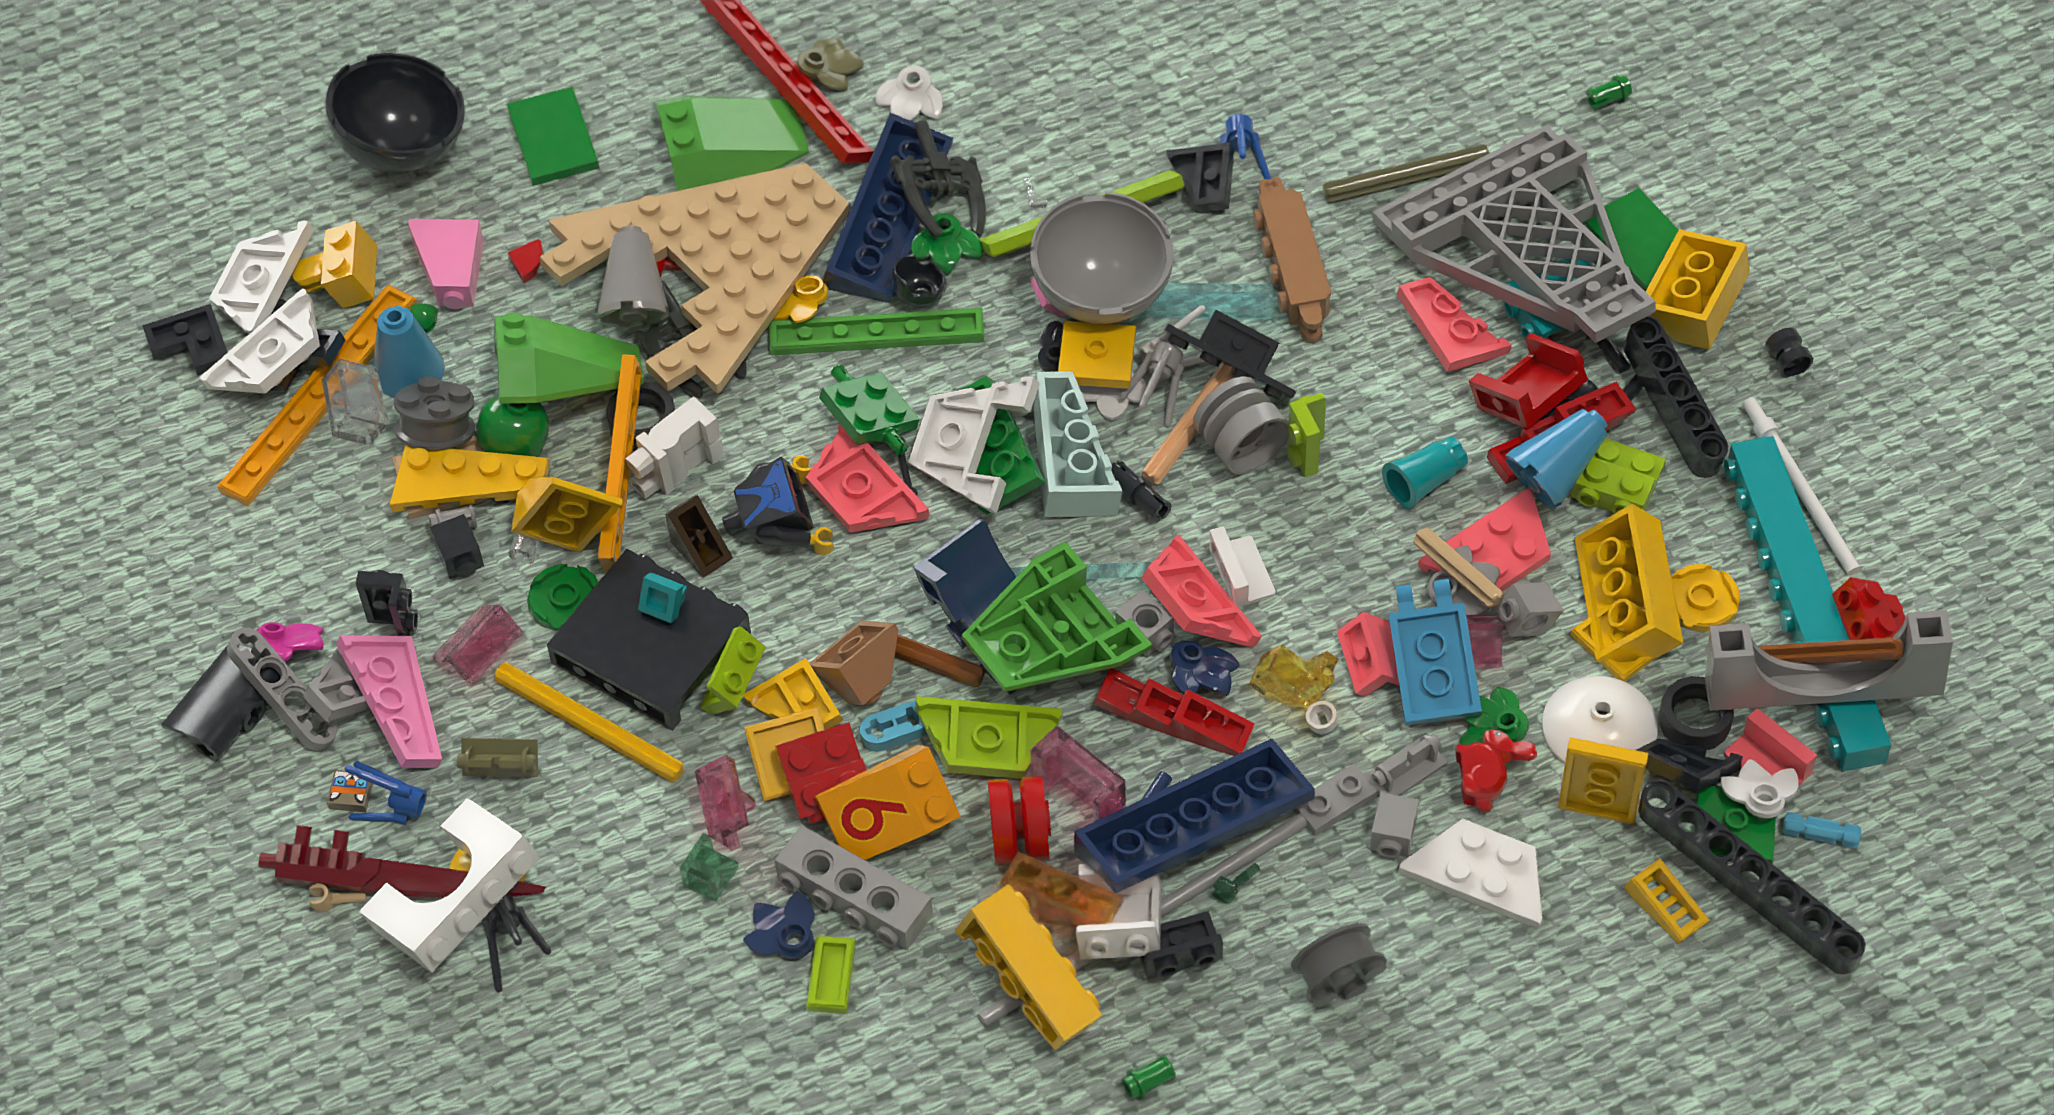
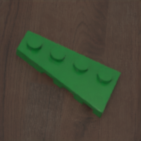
M985 376L963 389L973 388L976 391L991 388L995 381ZM997 409L976 471V474L1000 477L1007 483L999 508L1046 483L1010 411L1005 409ZM978 505V509L986 515L991 513Z

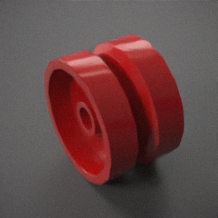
M1030 776L1021 779L1019 783L1020 802H1013L1012 784L1008 779L988 780L995 866L1013 865L1018 859V839H1024L1025 856L1030 863L1050 861L1048 836H1051L1049 802L1045 800L1042 776Z

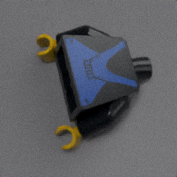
M798 455L793 459V463L790 464L789 461H786L781 456L773 462L757 464L748 477L737 485L733 491L738 509L722 517L727 533L732 537L745 530L758 544L808 548L810 544L813 545L815 553L819 555L830 554L833 551L834 544L822 542L821 540H832V531L828 527H820L816 530L815 534L810 533L814 526L801 485L807 484L806 476L812 468L808 467V458L804 455Z

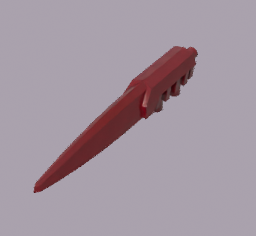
M301 825L296 826L294 844L279 842L277 854L261 853L258 862L259 868L275 870V878L278 882L307 886L323 884L331 889L376 894L387 883L408 897L445 898L463 883L469 873L467 871L367 858L365 853L347 851L350 832L334 830L331 849L311 847L309 845L312 827ZM518 881L507 893H510L512 896L537 895L543 893L546 886Z

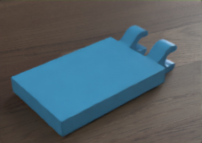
M1449 579L1434 581L1437 606L1415 609L1411 584L1396 586L1399 612L1388 614L1405 725L1411 726L1481 716L1482 709L1464 603L1453 604Z

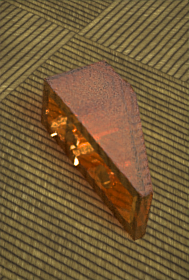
M1021 852L1017 853L1000 881V889L1010 884L1015 892L1018 891L1025 897L1030 907L1029 912L1037 922L1075 928L1083 925L1111 924L1124 902V897Z

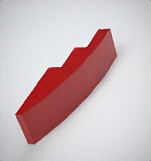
M1617 381L1557 406L1552 416L1534 423L1528 429L1523 428L1519 437L1489 449L1487 459L1504 483L1508 484L1518 479L1505 461V455L1510 450L1581 409L1587 412L1595 410L1608 425L1605 431H1608L1634 414L1636 411L1635 406Z
M1110 668L1093 704L1146 728L1233 756L1243 752L1255 723L1188 689L1181 695L1150 678L1143 684L1114 668Z

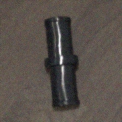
M1117 460V465L1115 462L1111 464V471L1115 481L1119 482L1122 491L1125 493V498L1131 504H1138L1156 522L1160 521V517L1164 519L1169 514L1172 507L1171 503L1152 488V483L1146 477H1139L1122 460Z

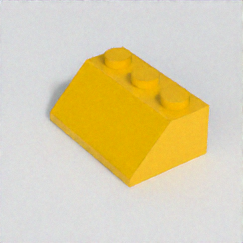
M1679 229L1646 290V293L1656 302V312L1649 316L1657 319L1666 334L1674 341L1710 350L1750 274L1747 244Z

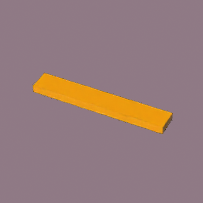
M622 354L606 494L621 498L623 501L622 506L601 528L598 560L604 571H608L621 555L630 469L625 458L633 453L642 369L635 355Z

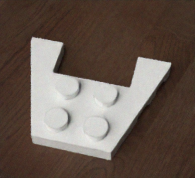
M1028 376L1021 378V382L1007 384L1003 381L993 383L991 388L976 391L973 388L930 396L908 463L982 508L997 514L1007 483L1000 477L976 474L997 409L1030 413L1040 383L1034 377Z

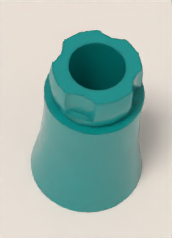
M1450 436L1441 441H1434L1403 458L1385 463L1382 467L1383 482L1387 491L1404 508L1410 509L1432 490L1454 477L1458 470L1468 464V456L1461 442L1455 437Z

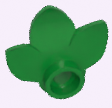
M947 213L933 216L940 227H948V229L942 230L943 232L938 239H935L926 229L915 236L911 246L912 254L916 256L917 260L931 257L935 265L945 274H949L955 268L961 255L980 259L982 254V246L978 236L973 231L961 227L959 220Z
M1496 687L1490 698L1479 696L1482 715L1464 718L1471 726L1462 735L1459 743L1466 745L1475 742L1483 743V734L1489 730H1497L1507 734L1512 742L1522 741L1528 732L1529 721L1526 714L1519 709L1520 703L1517 695L1509 689ZM1514 722V723H1513L1512 725H1510V726H1504V725H1506V724H1508V723Z

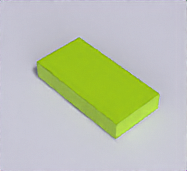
M816 936L807 1011L847 1014L856 938Z

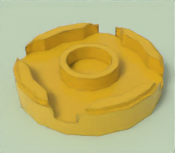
M1694 564L1677 570L1671 576L1680 625L1686 629L1709 632L1710 626L1728 625L1737 615L1741 598L1738 585L1725 571L1721 570L1719 572L1714 570L1711 565Z

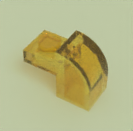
M1282 644L1261 655L1249 685L1270 700L1297 709L1307 710L1313 703L1320 700L1322 693L1333 683L1335 678L1333 671L1338 658L1325 651L1305 661Z

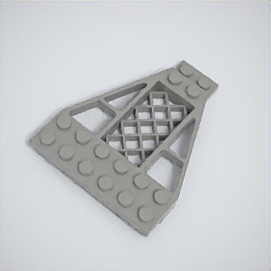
M1547 125L1372 212L1373 222L1413 262L1572 332L1582 329L1595 343L1656 312V302L1634 282L1629 267L1624 263L1589 167L1587 152L1567 133L1559 137ZM1581 178L1584 181L1590 201L1571 211L1567 210L1549 193L1574 179ZM1529 202L1533 205V207L1523 206ZM1499 217H1505L1504 222L1493 221ZM1596 217L1606 245L1586 228L1582 222ZM1511 219H1529L1530 222L1529 224L1511 223ZM1536 221H1550L1554 227L1536 225ZM1507 235L1525 237V241L1506 240ZM1464 236L1474 242L1485 255L1465 265H1461L1432 251ZM1532 238L1551 239L1550 244L1531 242ZM1557 240L1571 241L1575 247L1556 245ZM1515 254H1521L1520 259ZM1527 256L1546 257L1545 262L1527 260ZM1554 257L1572 260L1571 264L1553 263L1552 259ZM1578 260L1592 261L1596 267L1577 265ZM1492 268H1499L1511 280H1515L1523 291L1482 273ZM1536 274H1542L1541 279ZM1548 275L1567 277L1566 282L1547 279Z

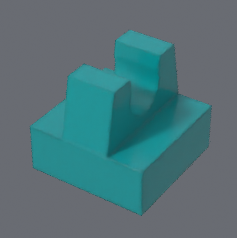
M650 572L643 578L638 610L672 623L678 618L680 606L685 600L687 586Z

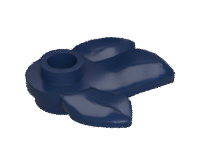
M1192 641L1176 643L1170 653L1171 665L1174 669L1172 680L1175 687L1182 694L1187 689L1196 693L1199 687L1224 696L1229 695L1232 685L1229 672L1235 671L1240 666L1232 654L1218 647L1203 648Z
M799 891L789 898L784 909L770 904L755 903L753 922L756 930L747 934L743 941L750 950L759 955L780 954L784 958L792 960L803 958L810 953L814 945V936L810 929L815 919L813 906ZM792 938H799L801 940L796 945L787 944Z

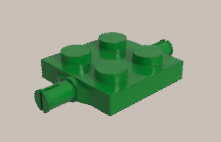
M842 364L833 367L831 375L838 383L822 387L819 398L854 443L859 445L870 441H883L888 444L896 456H899V453L900 455L905 453L908 445L899 435L916 430L920 418L885 375L880 372L854 378Z

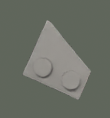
M337 648L329 662L325 663L318 676L310 683L303 696L326 722L370 709Z

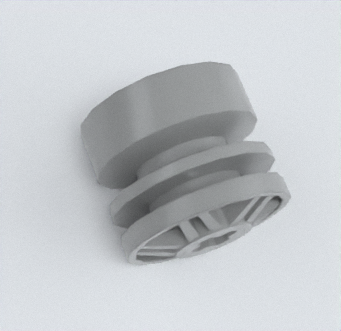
M1241 376L1233 378L1216 387L1200 403L1193 417L1195 429L1210 447L1215 448V453L1233 474L1243 475L1271 461L1286 445L1289 438L1288 425L1290 423L1273 403H1269V398L1251 377Z

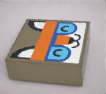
M334 770L327 799L328 808L332 810L367 812L373 784L344 770Z

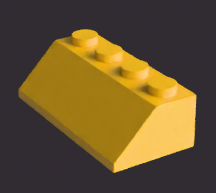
M1630 504L1574 537L1588 617L1592 619L1590 630L1592 640L1596 645L1594 653L1597 662L1603 663V660L1614 659L1616 662H1629L1646 656L1653 657L1652 660H1655L1684 643L1661 521L1636 505ZM1613 599L1617 600L1612 604L1609 612L1597 619L1596 613L1600 608ZM1611 626L1615 627L1613 634L1618 640L1615 643L1609 635Z

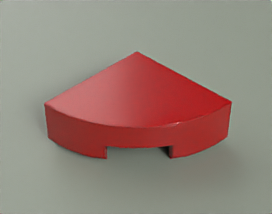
M539 238L507 252L511 264L524 283L536 276L537 270L541 265L540 256L544 253Z

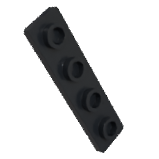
M1218 310L1214 311L1200 339L1171 324H1167L1163 331L1170 335L1167 341L1183 350H1187L1188 346H1191L1201 351L1202 353L1199 358L1215 367H1219L1221 362L1234 369L1231 375L1236 378L1241 376L1251 377L1266 386L1263 392L1280 401H1283L1285 396L1290 399L1294 398L1297 392L1264 374L1280 343Z

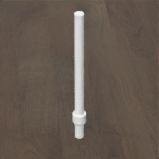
M1755 397L1746 399L1742 406L1754 423L1753 430L1758 438L1774 436L1794 490L1846 574L1850 576L1858 573L1861 567L1778 435L1779 428L1772 417L1765 415Z

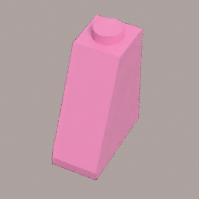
M409 219L408 225L414 247L438 305L450 309L474 307L484 241L479 220Z

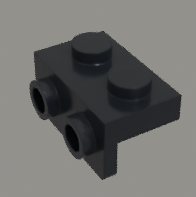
M374 570L372 572L358 571L355 584L367 622L393 624L398 636H409L410 631L415 632L418 626V611L412 607V590L407 589L403 574L388 573L383 570Z
M1209 911L1161 923L1160 949L1148 952L1144 956H1139L1146 978L1149 979L1156 976L1166 978L1176 974L1179 970L1193 966L1207 967L1217 960L1223 959V939L1221 934L1216 933Z

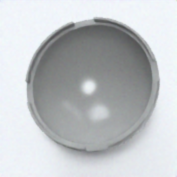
M1105 192V195L1085 197L1079 194L1051 208L1043 216L1035 229L1030 248L1032 272L1039 289L1054 307L1064 314L1083 322L1111 324L1139 315L1159 298L1171 276L1174 251L1166 225L1151 208L1129 196Z

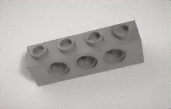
M802 825L775 859L778 880L786 889L792 892L800 890L809 895L818 907L824 910L832 908L843 914L844 919L850 925L859 929L863 926L870 929L887 946L895 947V945H898L908 950L933 916L930 896ZM819 870L827 871L825 874L819 876L812 874ZM851 888L859 889L858 892L853 894L845 893L846 890ZM884 906L892 908L887 912L877 911V909Z

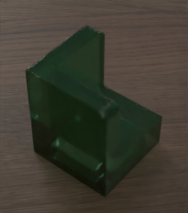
M703 833L679 869L683 886L717 901L738 870L739 864L737 861L715 851L711 836Z

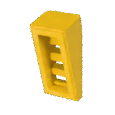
M1660 858L1630 879L1624 886L1628 894L1678 944L1710 921ZM1655 880L1659 886L1651 891L1647 884ZM1666 891L1670 897L1660 903L1656 897ZM1678 902L1682 907L1670 915L1666 909ZM1689 913L1693 919L1680 928L1676 921Z

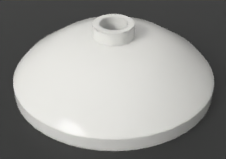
M1586 676L1564 684L1550 697L1543 713L1542 730L1544 739L1551 752L1565 764L1570 737L1636 750L1657 739L1658 722L1651 703L1634 686L1613 677ZM1596 711H1605L1608 714L1601 715L1598 714Z

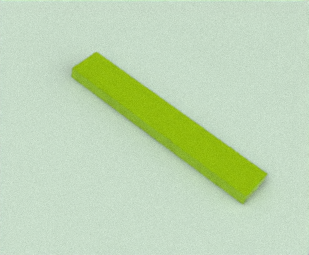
M1168 170L1111 192L1129 196L1144 203L1182 189L1185 185L1181 174ZM1043 216L979 239L983 252L996 257L1031 244L1035 229Z

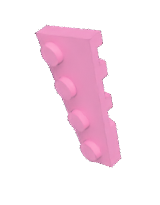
M340 635L336 645L401 768H438L442 761V755L412 636Z

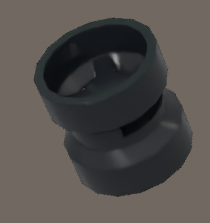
M1793 327L1778 330L1765 342L1767 352L1771 358L1777 360L1776 367L1784 378L1804 373L1810 368L1814 360L1808 348L1801 345L1802 338Z

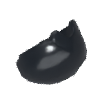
M909 254L899 258L893 265V289L902 302L912 306H929L942 298L947 287L945 273L936 267L934 261L930 260L929 263L922 264L918 262L914 254Z

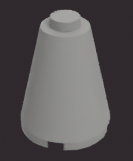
M638 226L622 227L620 232L613 235L597 310L598 319L600 318L601 323L613 327H630L632 322L643 320L646 321L647 326L664 323L669 318V308L649 235L641 231V228Z

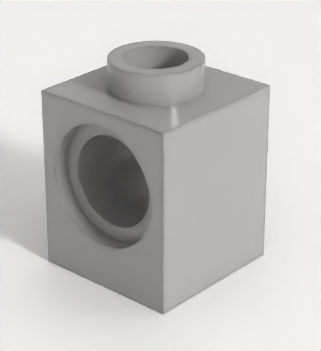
M1547 582L1513 583L1503 595L1500 603L1494 607L1511 637L1546 634L1563 613L1562 607Z
M1143 590L1115 612V621L1121 624L1131 618L1152 643V649L1143 654L1146 658L1156 650L1159 652L1165 650L1173 641L1174 618ZM1148 625L1152 626V628H1143L1142 626Z
M1380 792L1371 833L1370 850L1377 851L1380 855L1387 858L1409 857L1417 820L1419 799Z

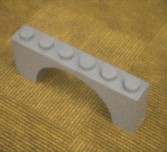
M1947 610L1907 613L1903 625L1892 637L1901 639L1904 643V655L1899 660L1829 664L1793 663L1775 658L1761 650L1751 637L1749 623L1710 626L1705 674L1709 709L1712 711L1944 695L1953 645Z

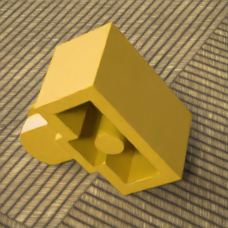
M356 220L325 230L324 252L299 260L292 272V278L307 293L325 288L343 309L374 299L378 245Z

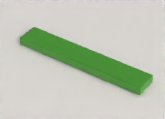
M982 308L810 318L800 323H794L792 320L771 321L769 324L771 356L984 342Z

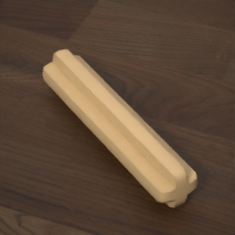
M1430 528L1420 529L1413 539L1414 545L1483 605L1491 609L1500 603L1504 595L1503 591Z

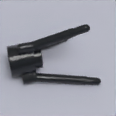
M507 893L486 915L487 918L482 921L487 934L492 976L497 993L502 992L503 987L496 931L500 934L509 933L515 945L519 946L522 944V939L517 930L520 922L544 954L549 955L552 951L528 919L523 907L516 905L510 893Z

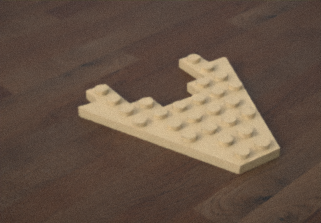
M807 163L658 196L647 195L635 201L553 218L549 221L550 231L563 243L540 256L541 267L562 287L609 258L613 235L620 232V228L625 226L640 227L641 231L649 235L656 262L669 256L704 290L681 305L682 314L697 330L646 360V371L667 391L672 390L697 374L718 394L726 386L794 291L796 282L804 277L850 212L849 202Z

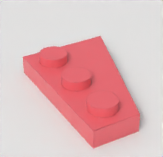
M1431 277L1399 285L1397 291L1399 300L1447 372L1510 353L1511 343L1503 337L1497 339L1487 330L1488 324L1479 317L1473 319L1460 308L1461 302Z

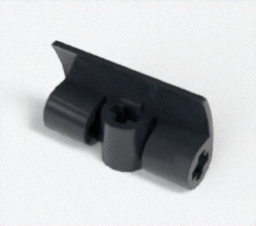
M228 645L161 724L164 729L188 736L195 749L213 761H218L240 735L241 729L245 731L254 729L263 718L266 708L265 703L267 702L232 662L227 652ZM239 645L238 647L241 651L248 649L251 652L252 648L244 645ZM255 658L253 660L252 666H255L258 662ZM265 667L260 670V676L264 681L276 683L280 680V675L274 668Z

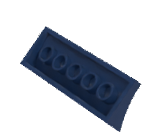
M891 112L889 113L822 281L826 284L828 290L852 293L890 303L894 293L893 265L899 258L909 255L913 239L921 224L909 205L901 184L897 182L890 160L893 156H898L900 160H905L909 155L913 156L914 160H922L924 158L914 126L916 122ZM930 129L937 152H946V155H948L954 138ZM916 175L917 178L924 179L923 175ZM923 189L921 194L928 206L932 192Z
M1272 738L1075 830L1074 856L1092 868L1116 894L1313 800L1315 788Z

